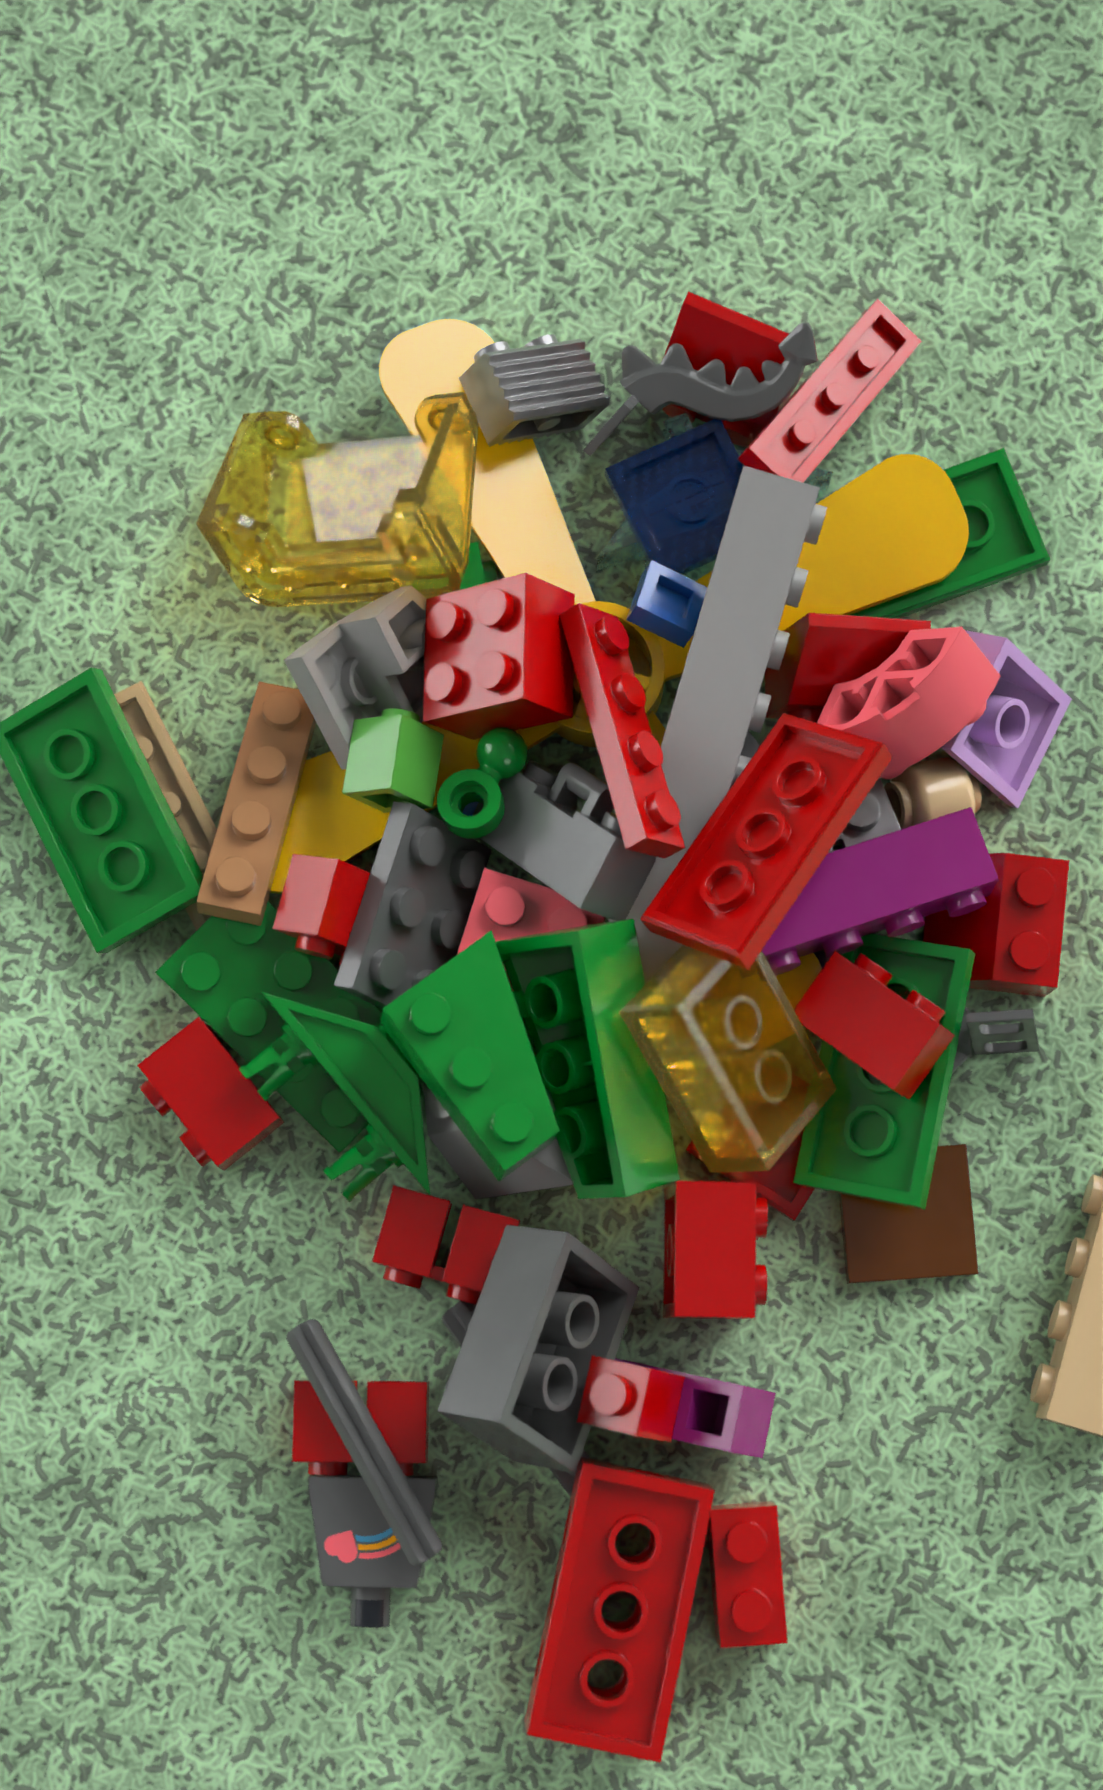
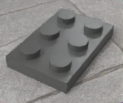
M393 802L334 986L383 1009L457 955L483 870L487 866L492 850L474 839L462 838L453 834L442 820L413 803Z

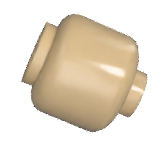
M949 757L917 762L908 767L899 776L891 779L884 786L901 829L969 807L972 808L975 815L981 807V790L977 780L973 776L968 775L961 764Z

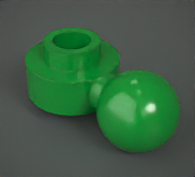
M500 727L485 733L480 739L476 750L479 767L477 769H464L455 772L441 785L437 795V807L444 824L453 834L467 839L480 838L495 830L502 821L505 812V802L498 784L501 779L511 778L520 772L525 766L528 757L527 745L524 739L512 729ZM471 802L484 804L482 810L476 815L467 816L463 814L465 806Z

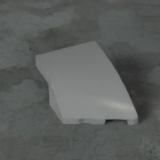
M412 585L401 587L354 611L314 636L284 659L341 770L346 769L355 719L379 717L382 715L383 710L396 708L418 714L420 716V723L423 722L427 598Z

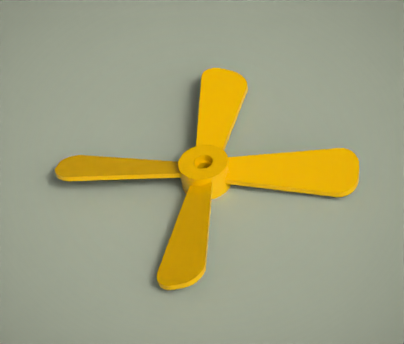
M457 319L432 321L399 334L386 346L379 363V378L388 401L503 578L526 572L575 594L574 606L581 603L618 617L629 637L628 653L635 677L645 691L646 704L644 707L652 735L661 747L665 728L656 716V712L663 696L664 682L682 676L693 636L683 648L627 621L629 608L611 602L596 601L533 438H526L520 442L518 440L512 443L505 442L501 445L497 443L489 447L459 377L475 362L473 357L479 350L495 343L491 337L479 327ZM915 454L895 455L885 459L818 502V505L827 507L817 544L803 543L796 566L809 570L798 608L785 605L778 630L784 631L808 613L851 615L939 583L947 578L959 565L965 553L969 537V527L965 510L946 472L935 462L923 456ZM712 571L696 580V582L708 587ZM574 666L573 718L516 730L524 739L527 750L554 733L578 745L597 747ZM422 722V724L444 734L433 808L423 809L426 812H430L437 807L438 791L450 775L460 770L477 769L479 767L476 750L480 739L472 740ZM332 751L308 759L305 762L270 893L282 894L293 854L333 858L348 863L381 842L390 812L384 813L342 793L346 769L341 770ZM696 950L686 985L704 1029L717 1042L737 1050L763 1048L800 1029L803 1025L789 1015L822 970L815 954L811 953L799 957L801 965L789 972L773 977H764L762 970L745 975L742 967Z

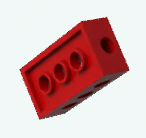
M580 1457L574 1478L525 1716L527 1735L661 1763L715 1490L708 1483ZM631 1523H639L648 1527L650 1538L648 1545L642 1552L636 1555H624L616 1550L615 1539L618 1532L624 1526ZM617 1591H626L636 1597V1607L632 1615L627 1619L614 1622L601 1615L602 1604L610 1594ZM611 1659L619 1662L623 1666V1672L619 1681L613 1686L598 1688L588 1682V1673L591 1667L598 1661Z

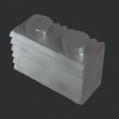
M549 334L530 341L522 348L510 349L507 342H496L482 348L474 355L473 359L475 362L459 377V380L489 447L497 443L501 445L505 442L512 443L516 440L520 442L526 438H540L545 435L548 437L553 434L559 435L563 432L567 434L573 430L577 431L589 424L609 405L610 396L604 394L605 385L599 383L600 374L595 372V363L590 361V352L585 350L586 341L576 339L558 342L555 335Z

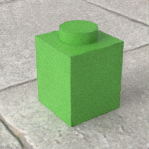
M385 709L379 717L355 719L342 793L384 813L391 812L393 802L413 803L421 809L433 808L444 734L420 723V716L404 709Z

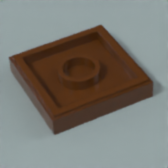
M966 1144L937 1147L925 1210L839 1193L847 1284L979 1274Z

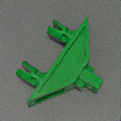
M261 992L285 1021V1024L281 1027L285 1033L245 1066L242 1065L239 1068L245 1078L248 1079L273 1063L278 1064V1068L257 1091L267 1101L275 1091L309 1063L314 1067L320 1064L369 1123L365 1128L369 1134L333 1164L323 1169L328 1178L332 1181L357 1165H361V1169L341 1191L350 1203L359 1192L390 1166L395 1164L399 1168L404 1165L426 1193L430 1195L417 1072L383 1026L380 1025L377 1028L368 1023Z

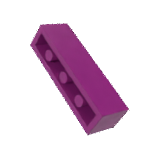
M969 807L828 853L749 970L743 968L745 975L762 970L764 977L781 975L801 965L799 957L824 950L826 957H831L835 951L842 955L862 946L863 941L861 937L882 930H886L888 937L900 936L922 927L925 924L923 919L925 916L947 909L950 917H956L973 912L986 905L985 897L991 894L999 878L972 808Z

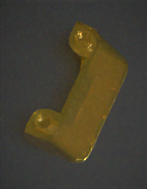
M457 392L425 397L419 403L413 420L419 435L318 444L312 432L303 421L290 412L266 411L243 414L196 522L197 527L238 589L252 601L269 607L371 602L409 585H412L425 598L459 590L469 562L479 426L477 416L465 393Z

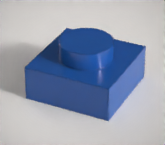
M651 560L641 574L626 620L684 648L695 632L708 587Z

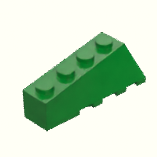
M634 918L495 941L502 963L505 965L512 984L513 995L521 1019H524L535 1048L537 1055L534 1057L544 1087L550 1091L556 1110L553 1112L559 1128L556 1138L578 1199L628 1197L680 1180Z

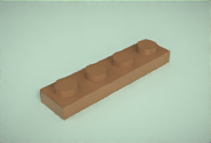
M264 682L258 683L196 904L199 914L259 926L262 924L316 726V721L299 689Z

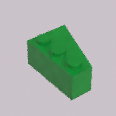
M492 931L485 934L383 1008L381 1025L499 1182L553 1142L559 1132V1128Z

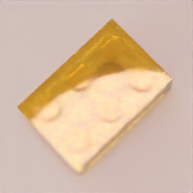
M682 945L619 1012L710 1172L769 1171L837 1090L762 951L749 970Z

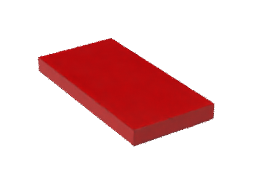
M783 713L640 917V920L652 933L749 970L893 758L885 744Z

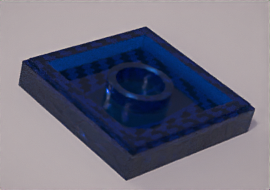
M713 419L605 468V477L648 564L653 560L684 575L716 560L744 466L738 460L739 455L721 420Z

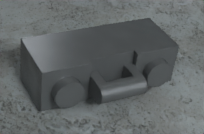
M530 760L525 769H522L515 776L501 779L498 785L505 802L503 819L495 830L486 836L480 837V839L578 908L616 921L626 920L656 861V857L625 848L617 816L615 813H612L614 806L607 783L576 763L566 764L558 774ZM578 796L586 801L581 811L577 809ZM479 802L473 815L478 814L484 804Z

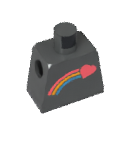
M362 1475L309 1476L308 1487L322 1586L351 1587L350 1626L366 1628L389 1627L391 1588H416L419 1584L422 1564L413 1565L409 1562ZM405 1476L431 1522L438 1487V1476Z

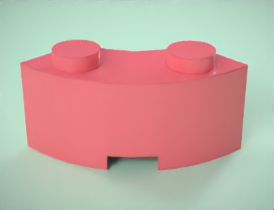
M963 627L910 630L898 649L879 667L858 679L835 684L817 723L884 743L893 758L879 778L893 779L902 774L908 767L937 751L965 726L977 721L983 715L987 705L986 701L1001 676Z

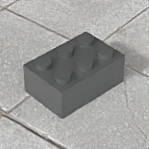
M506 1225L437 1411L514 1462L575 1473L591 1425L577 1422L591 1356L615 1360L640 1287L568 1232Z

